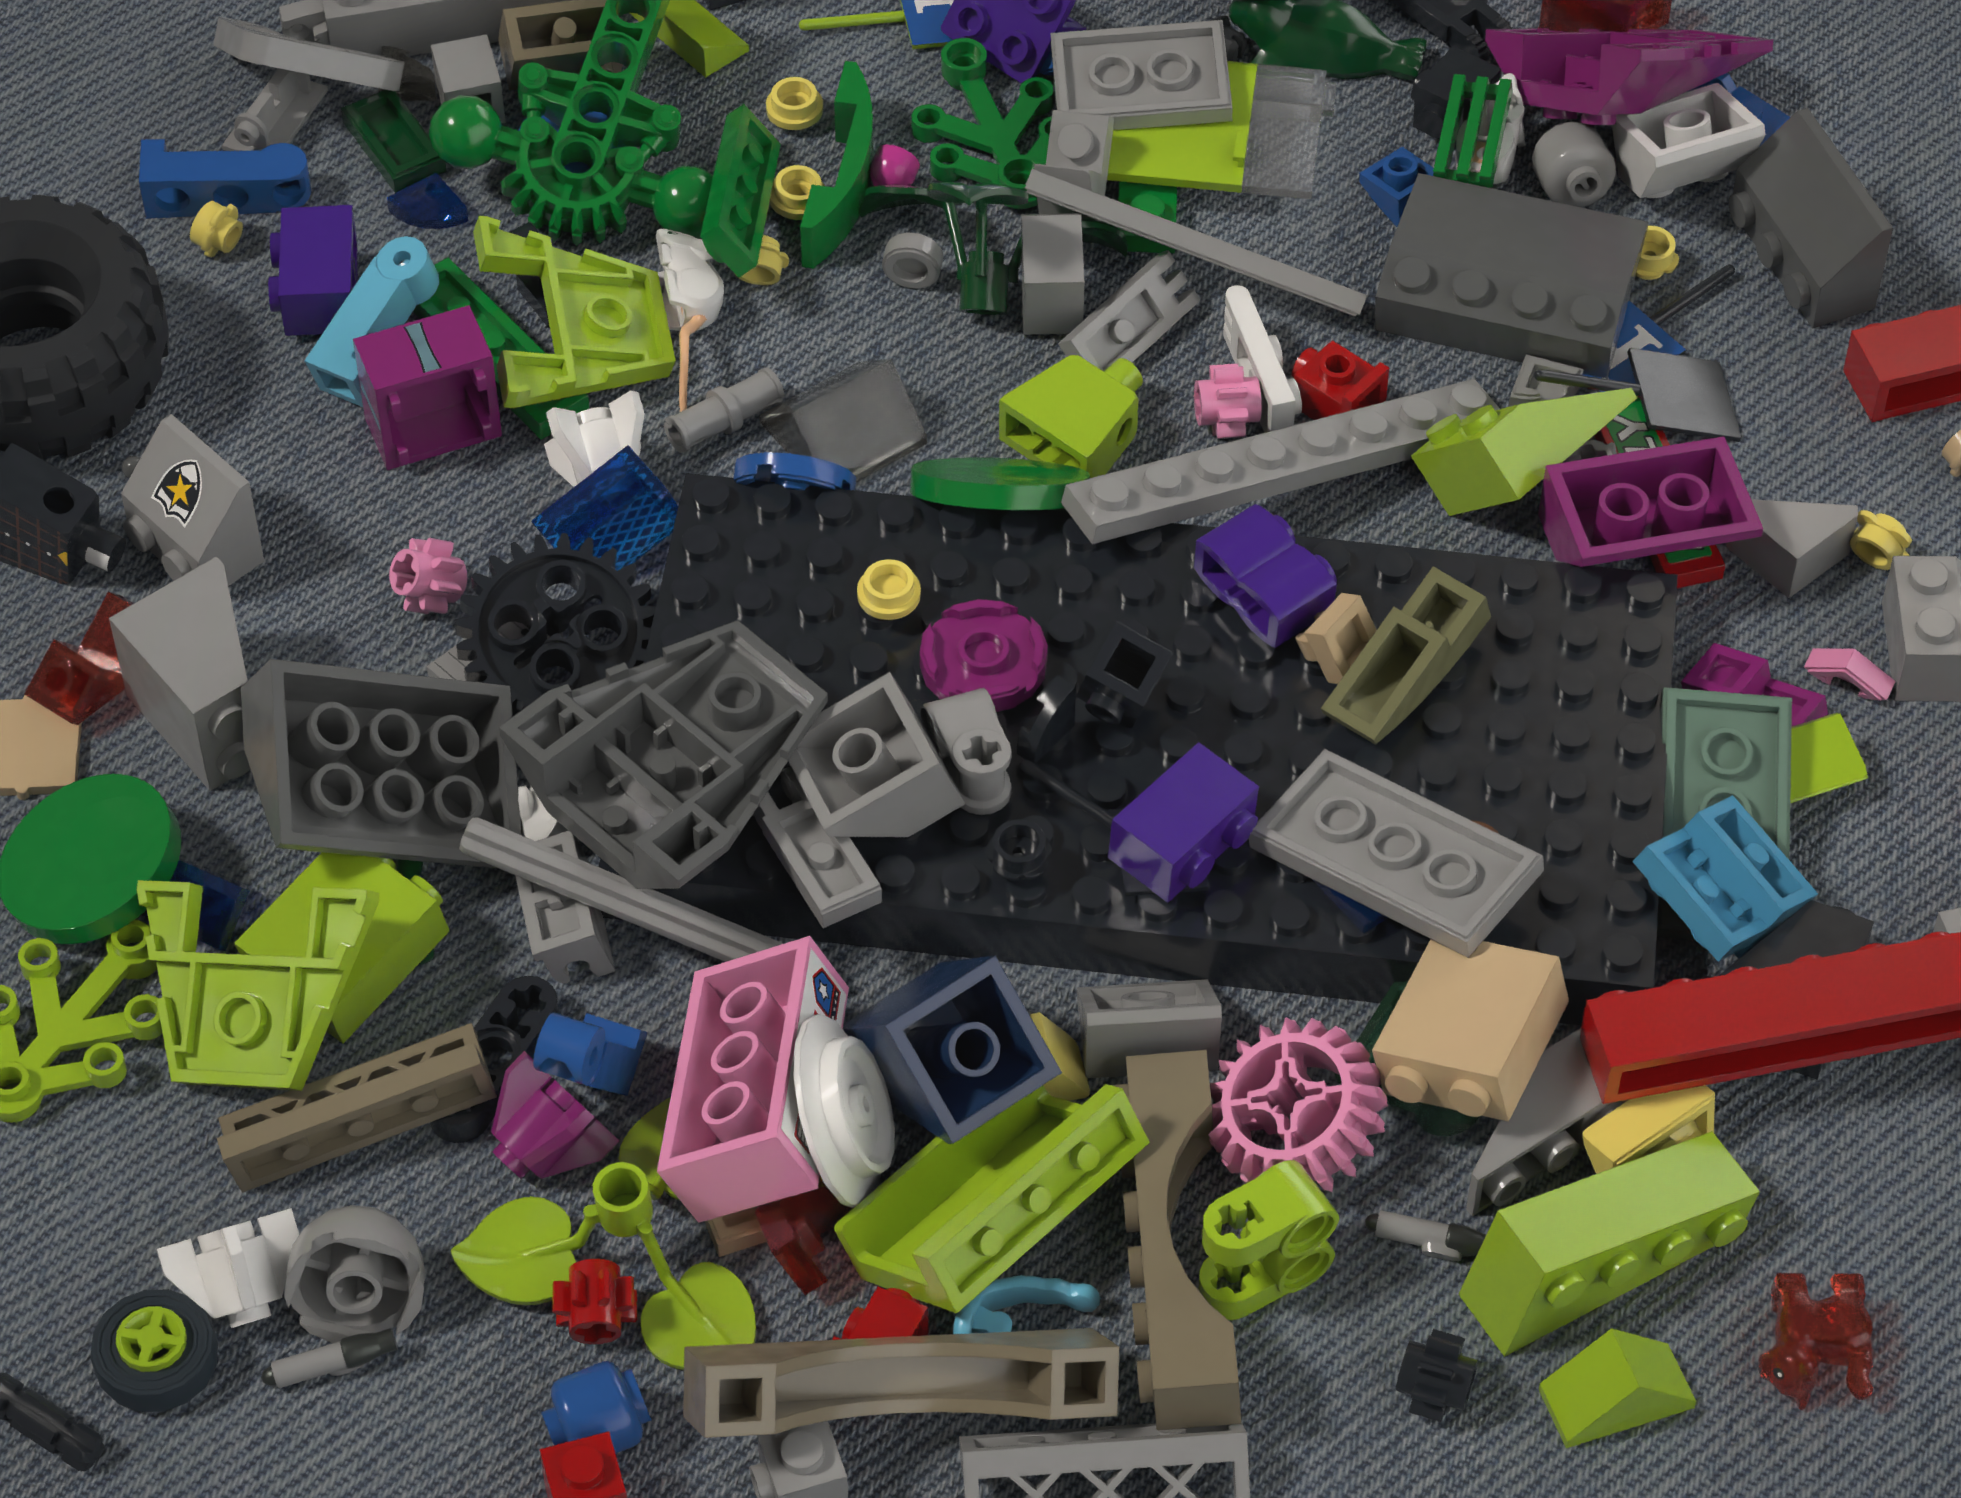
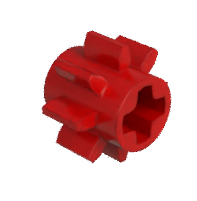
M585 1259L572 1264L569 1267V1282L553 1281L552 1313L556 1314V1326H569V1336L573 1340L584 1344H605L618 1339L621 1336V1322L637 1321V1290L634 1289V1277H621L619 1265L606 1259Z

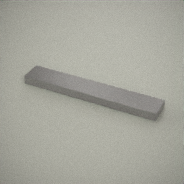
M1032 169L1027 180L1025 189L1029 195L1113 225L1114 227L1353 317L1360 315L1365 303L1366 294Z

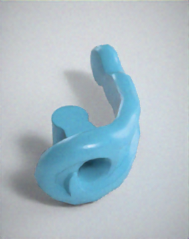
M1019 1275L996 1279L961 1311L956 1313L953 1334L1011 1332L1012 1320L1010 1316L1005 1312L995 1310L1020 1303L1063 1304L1077 1311L1093 1312L1100 1305L1101 1297L1097 1289L1090 1284L1071 1283L1059 1278Z

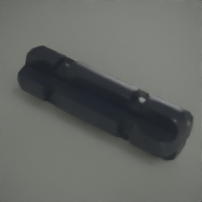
M0 1373V1419H11V1427L50 1453L57 1454L61 1452L63 1454L61 1460L76 1470H89L104 1452L105 1446L102 1443L101 1435L84 1423L73 1424L75 1417L34 1390L28 1389L23 1391L24 1384L8 1373Z

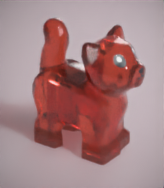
M1777 1273L1771 1287L1772 1310L1777 1313L1775 1321L1776 1344L1770 1350L1760 1355L1758 1371L1760 1377L1770 1381L1782 1395L1793 1397L1800 1410L1806 1408L1811 1391L1817 1381L1818 1362L1848 1366L1846 1384L1851 1394L1857 1400H1866L1873 1394L1874 1389L1869 1379L1873 1368V1347L1871 1341L1873 1328L1870 1315L1864 1306L1866 1294L1864 1279L1861 1274L1835 1273L1830 1278L1831 1287L1835 1295L1820 1301L1810 1299L1804 1274Z

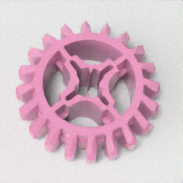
M1285 1017L1281 1033L1274 1035L1269 1027L1260 1025V1041L1252 1047L1248 1042L1237 1040V1050L1241 1056L1236 1062L1219 1060V1070L1226 1080L1210 1083L1211 1098L1215 1102L1212 1105L1214 1129L1208 1134L1210 1136V1143L1218 1153H1222L1221 1162L1229 1172L1236 1175L1240 1174V1178L1245 1184L1257 1178L1273 1165L1287 1160H1295L1300 1162L1313 1181H1317L1323 1190L1332 1192L1334 1181L1331 1175L1341 1170L1347 1176L1356 1177V1168L1351 1161L1354 1156L1359 1154L1374 1157V1147L1366 1136L1385 1132V1123L1377 1114V1112L1388 1107L1387 1096L1378 1087L1381 1084L1380 1073L1375 1063H1370V1054L1363 1044L1356 1041L1351 1042V1038L1342 1028L1334 1026L1327 1031L1321 1021L1311 1018L1304 1029L1301 1030L1295 1020ZM1307 1067L1323 1068L1337 1073L1341 1077L1342 1085L1328 1087L1325 1081L1313 1082L1307 1074ZM1264 1129L1268 1135L1278 1134L1284 1141L1285 1150L1269 1149L1253 1143L1251 1131Z

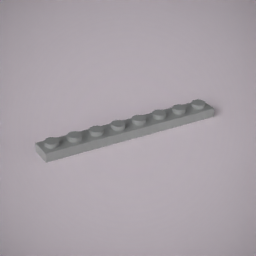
M1474 378L1066 484L1061 503L1089 541L1095 544L1412 459L1411 455L1429 441L1426 436L1427 430L1440 420L1453 414H1457L1460 420L1465 419L1471 413L1486 405H1492L1495 410L1500 408Z

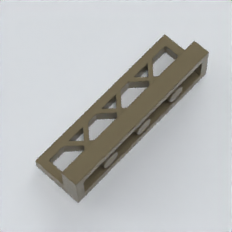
M472 1023L306 1084L302 1091L290 1090L218 1117L223 1136L218 1137L217 1141L222 1159L243 1193L496 1098L497 1095L477 1033Z

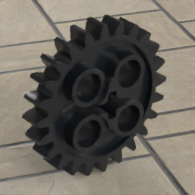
M567 533L561 534L556 549H548L541 534L535 535L534 552L528 554L516 542L511 543V562L507 564L500 558L491 555L489 557V570L492 578L474 573L471 576L472 588L478 596L461 595L460 610L470 616L455 619L456 635L466 638V640L456 644L458 660L472 661L464 668L465 680L471 682L485 680L483 683L510 686L512 713L516 709L522 711L547 691L568 684L571 690L606 678L605 669L624 662L628 669L643 664L651 632L649 627H652L656 609L654 606H643L651 598V587L649 584L631 587L636 579V566L634 564L627 565L617 571L615 569L617 550L611 548L600 558L593 556V538L589 537L582 544L579 551L571 550ZM564 583L572 586L577 593L567 600L559 601L546 595L545 591L554 584ZM597 598L601 600V604L594 605L584 611L585 605L592 599ZM508 622L522 623L530 630L520 639L513 640L504 638L497 632L502 625ZM605 627L615 631L619 637L610 644L599 645L590 641L587 635L596 628ZM552 628L557 632L547 639L548 629ZM569 628L568 638L564 639L562 635L558 634ZM532 656L531 662L525 667L519 669L514 666L515 662H522ZM559 666L568 670L571 677L561 684H550L543 681L539 674L548 667Z

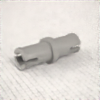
M767 367L760 369L758 373L728 388L717 386L706 393L705 400L665 418L664 430L667 438L678 452L685 453L691 447L720 432L731 434L741 429L743 420L773 405L782 403V398L784 397L783 386L777 375Z

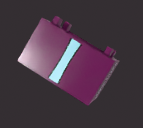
M470 305L353 339L365 420L387 470L502 436L493 356Z

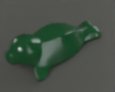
M1233 0L1229 6L1231 22L1242 29L1259 46L1260 50L1251 62L1258 64L1257 78L1264 79L1285 71H1298L1339 79H1360L1385 74L1405 80H1415L1422 67L1423 55L1427 46L1425 39L1411 38L1392 41L1368 16L1342 1Z

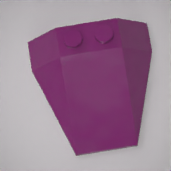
M1547 28L1486 29L1485 41L1499 67L1502 68L1503 74L1512 73L1515 75L1523 105L1543 107V117L1551 119H1577L1578 113H1582L1581 123L1591 125H1615L1618 114H1641L1773 51L1774 40L1702 30L1629 29V32H1599V29H1579V32H1563Z

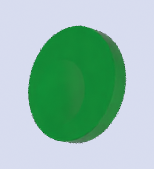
M984 457L935 459L912 465L910 493L926 501L960 507L997 510L1065 508L1061 501L1066 484L1090 479V473L1073 466L1025 459Z
M103 774L87 777L68 784L38 803L21 820L9 837L0 858V897L3 904L25 931L36 938H45L56 944L85 943L114 933L134 921L147 910L145 906L139 905L137 895L138 880L168 882L171 880L179 861L182 842L181 829L177 817L161 794L152 785L137 777L123 774Z

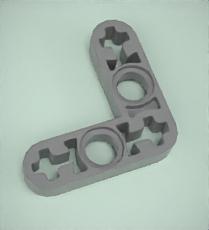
M218 17L213 46L247 62L392 91H399L405 64L400 60L290 38L263 25L226 17Z

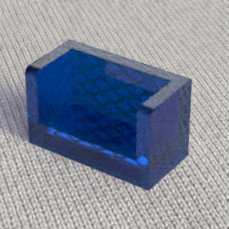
M627 445L531 522L538 533L541 534L549 549L557 548L558 540L562 533L568 534L570 549L579 551L588 537L593 538V556L600 558L611 548L616 549L617 561L615 569L618 571L636 562L673 532L678 505L669 490L631 447Z

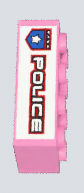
M810 936L694 972L657 1173L698 1223L818 1189L820 1173L809 1152L798 1113L793 1078L794 1048L801 1024L814 1015L822 1014L834 1019L843 1029L849 987Z

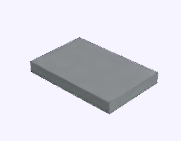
M1223 20L1050 33L1057 110L1111 116L1115 118L1113 130L1233 121Z

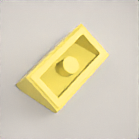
M1704 1085L1629 1099L1583 1131L1582 1137L1595 1173L1598 1174L1711 1131L1714 1133L1715 1092Z

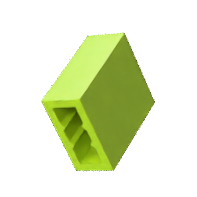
M321 852L234 944L239 954L305 957L313 887L367 889L379 893L378 906L326 1031L344 1044L450 930L440 909V905L443 903L441 895L422 877L414 875L410 880L395 870L396 865L390 858Z

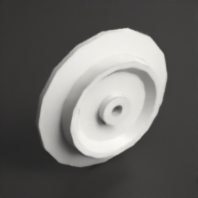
M817 1014L801 1024L795 1042L793 1078L798 1113L809 1152L824 1184L841 1204L854 1208L878 1187L881 1173L890 1167L894 1154L895 1138L891 1101L881 1070L874 1055L864 1042L853 1036H847L836 1020L822 1014Z

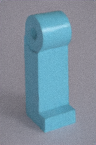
M408 236L395 238L379 251L304 360L320 390L363 407L353 339L405 324L416 305L430 299L439 285V274L424 244L417 238Z

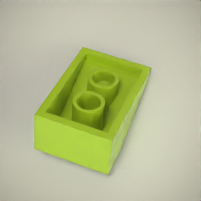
M1632 388L1522 403L1495 410L1492 405H1486L1471 413L1465 419L1460 420L1457 414H1453L1434 424L1426 432L1429 441L1413 453L1411 457L1449 516L1516 501L1544 479L1546 465L1564 462L1635 401L1637 396Z

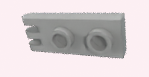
M1169 250L1163 251L1151 259L1058 343L1066 357L1069 355H1079L1102 371L1106 370L1118 358H1125L1133 363L1200 301L1194 289L1182 293L1177 298L1175 297L1174 293L1188 281L1181 269L1169 274L1164 279L1161 276L1175 262Z

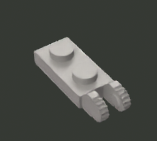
M792 767L783 769L780 774L781 785L784 793L791 800L792 805L779 810L767 792L752 815L822 928L881 903L882 888L850 837H828Z

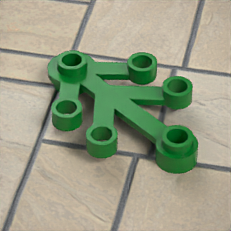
M958 38L948 42L941 51L942 76L952 88L963 92L978 124L946 114L939 106L925 104L915 108L912 112V135L915 139L924 143H934L943 137L993 154L997 164L966 155L955 144L944 143L934 147L930 153L931 175L941 182H954L963 176L980 183L999 184L1027 192L1025 186L1035 164L1046 165L1052 116L1041 121L1039 125V138L1027 155H1020L1016 145L1035 116L1044 115L1053 108L1054 88L1052 83L1041 77H1032L1023 81L1019 89V98L1003 120L983 80L987 72V52L985 47L980 42L970 38ZM1038 95L1042 97L1035 98L1031 96ZM930 122V123H934V124L926 125V124H923V123ZM942 162H953V163H952V164H943ZM1028 194L1027 204L1005 206L1027 209L1037 206L1038 200L1037 197Z

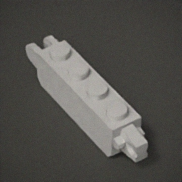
M302 0L280 6L279 15L283 35L287 37L394 59L432 53L431 45L486 34L489 43L499 42L498 37L503 9L569 0Z

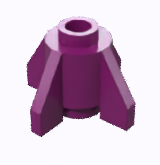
M525 1051L506 1069L491 1133L500 1143L492 1153L520 1179L530 1170L542 1179L601 1161L619 1142L605 1126L548 1073L535 1070L533 1059Z

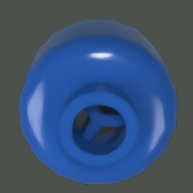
M609 1361L597 1363L555 1381L551 1387V1398L554 1407L541 1412L554 1445L609 1431L615 1454L640 1443L643 1436L642 1424L651 1421L632 1369L621 1373L618 1366Z

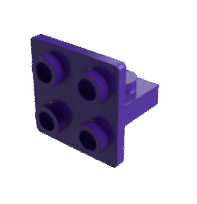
M954 0L941 25V31L953 40L970 38L980 42L986 49L987 62L1021 84L1026 79L1038 76L1051 51L1050 33L1083 31L1087 28L1069 17L1076 0Z

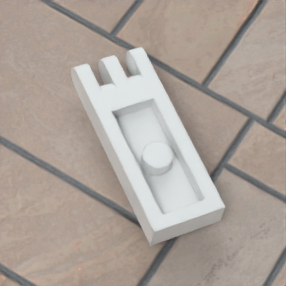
M1240 285L1231 286L1227 289L1225 295L1226 307L1223 336L1235 364L1243 366L1244 377L1256 376L1259 380L1262 399L1260 424L1263 431L1267 433L1294 426L1295 414H1300L1302 411V400L1295 379H1286L1283 372V356L1276 335H1267L1248 289Z

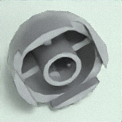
M350 1205L329 1210L309 1223L292 1245L288 1257L284 1292L288 1308L292 1304L293 1309L300 1314V1325L307 1332L331 1343L339 1342L342 1338L352 1335L376 1333L396 1327L397 1335L409 1327L422 1307L425 1268L416 1238L393 1215L375 1207Z

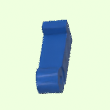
M165 139L141 140L139 185L146 219L194 217L209 201H215L225 207L233 204L237 207L238 214L276 213V211H281V208L304 205L309 200L312 192L306 155L299 147L293 144L277 143L255 151L167 152Z
M553 1012L546 1019L539 1034L534 1052L533 1067L535 1070L585 1086L628 1096L648 1032L586 1013L584 1021H580Z

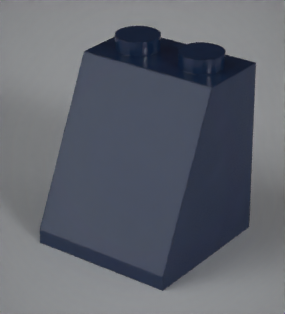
M996 955L940 962L843 1024V1030L847 1036H853L862 1040L874 1055L884 1077L891 1105L948 1144H954L1062 1073Z

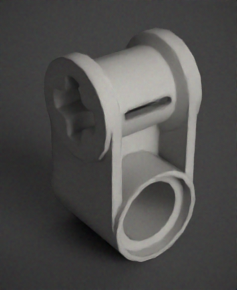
M980 688L922 704L920 706L921 723L966 803L960 808L978 815L992 814L1001 810L1009 802L1011 796V782L1006 769L1009 767L1012 751L1010 742L1007 740L998 721L995 706L988 691L985 688Z

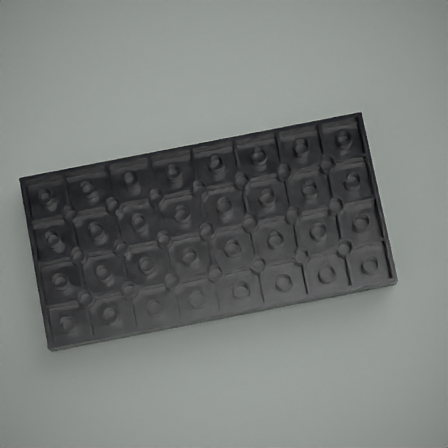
M685 474L644 663L663 657L662 648L738 620L828 693V702L822 711L890 672L921 721L920 706L940 700L926 686L920 669L922 635L931 623L932 627L935 622L942 619V612L951 606L977 599L1003 601L1018 608L1019 615L1026 617L1029 621L1031 616L1041 626L1048 645L1045 679L1034 695L1012 709L996 712L998 721L1007 740L1010 742L1012 758L1009 767L1006 769L1011 782V796L1009 802L1001 810L992 814L978 815L958 808L910 837H850L882 888L881 903L822 928L763 835L762 829L753 815L730 849L682 887L653 890L764 936L801 939L810 936L813 941L963 958L996 955L1000 962L1172 981L1208 979L1210 985L1396 1005L1431 940L1430 938L1250 848L1249 839L1237 849L1227 848L1215 859L1214 865L1207 875L1209 891L1178 893L1168 903L1156 894L1125 896L1121 868L1108 858L1111 829L1020 769V763L1025 759L1017 755L1019 732L1022 726L1029 730L1045 704L1037 700L1040 692L1053 677L1055 678L1057 675H1060L1076 686L1077 695L1089 668L1116 621L1174 652L1134 726L1130 728L1121 722L1119 725L1105 723L1090 714L1085 708L1086 702L1076 697L1075 726L1036 765L1113 816H1117L1199 742L1259 786L1255 816L1258 817L1259 821L1322 751L1326 749L1469 820L1486 823L1497 830L1500 835L1543 855L1544 871L1483 941L1559 956L1569 1002L1558 1023L1582 1026L1586 1001L1598 998L1607 992L1614 990L1634 992L1654 988L1659 896L1652 890L1648 879L1632 861L1647 845L1662 839L1667 753L1665 743L1662 744L1661 693L1664 687L1671 688L1677 574L1599 566L1580 567L1569 563L1294 535L1296 544L1304 547L1313 555L1322 556L1331 565L1337 580L1335 599L1341 593L1361 596L1376 630L1393 607L1399 610L1403 609L1433 566L1487 598L1491 618L1469 648L1430 694L1394 730L1375 745L1322 713L1321 707L1338 684L1327 682L1318 661H1308L1304 658L1295 639L1298 634L1276 648L1266 644L1250 630L1235 608L1218 598L1200 578L1194 569L1196 540L1216 527L1170 523L1092 544L1068 512L970 508L930 502L915 496L838 488L834 490L817 486H808L805 490L786 489L782 485L769 481L755 480L746 485L737 484V481L730 477ZM891 559L903 562L919 580L921 587L920 602L916 609L905 617L895 620L878 619L867 614L859 605L857 598L858 582L867 568L880 560ZM1309 627L1299 633H1304ZM789 761L786 763L783 769L791 766ZM780 774L768 790L769 795L779 810L792 805L791 800L783 791ZM1015 819H1024L1037 824L1043 830L1045 837L1050 841L1052 853L1047 858L1049 862L1048 868L1042 875L1031 880L1010 881L998 876L994 872V863L987 859L986 848L997 828L1003 823ZM1022 853L1013 854L1015 857L1025 856ZM600 858L599 868L621 876ZM601 911L603 918L623 920Z

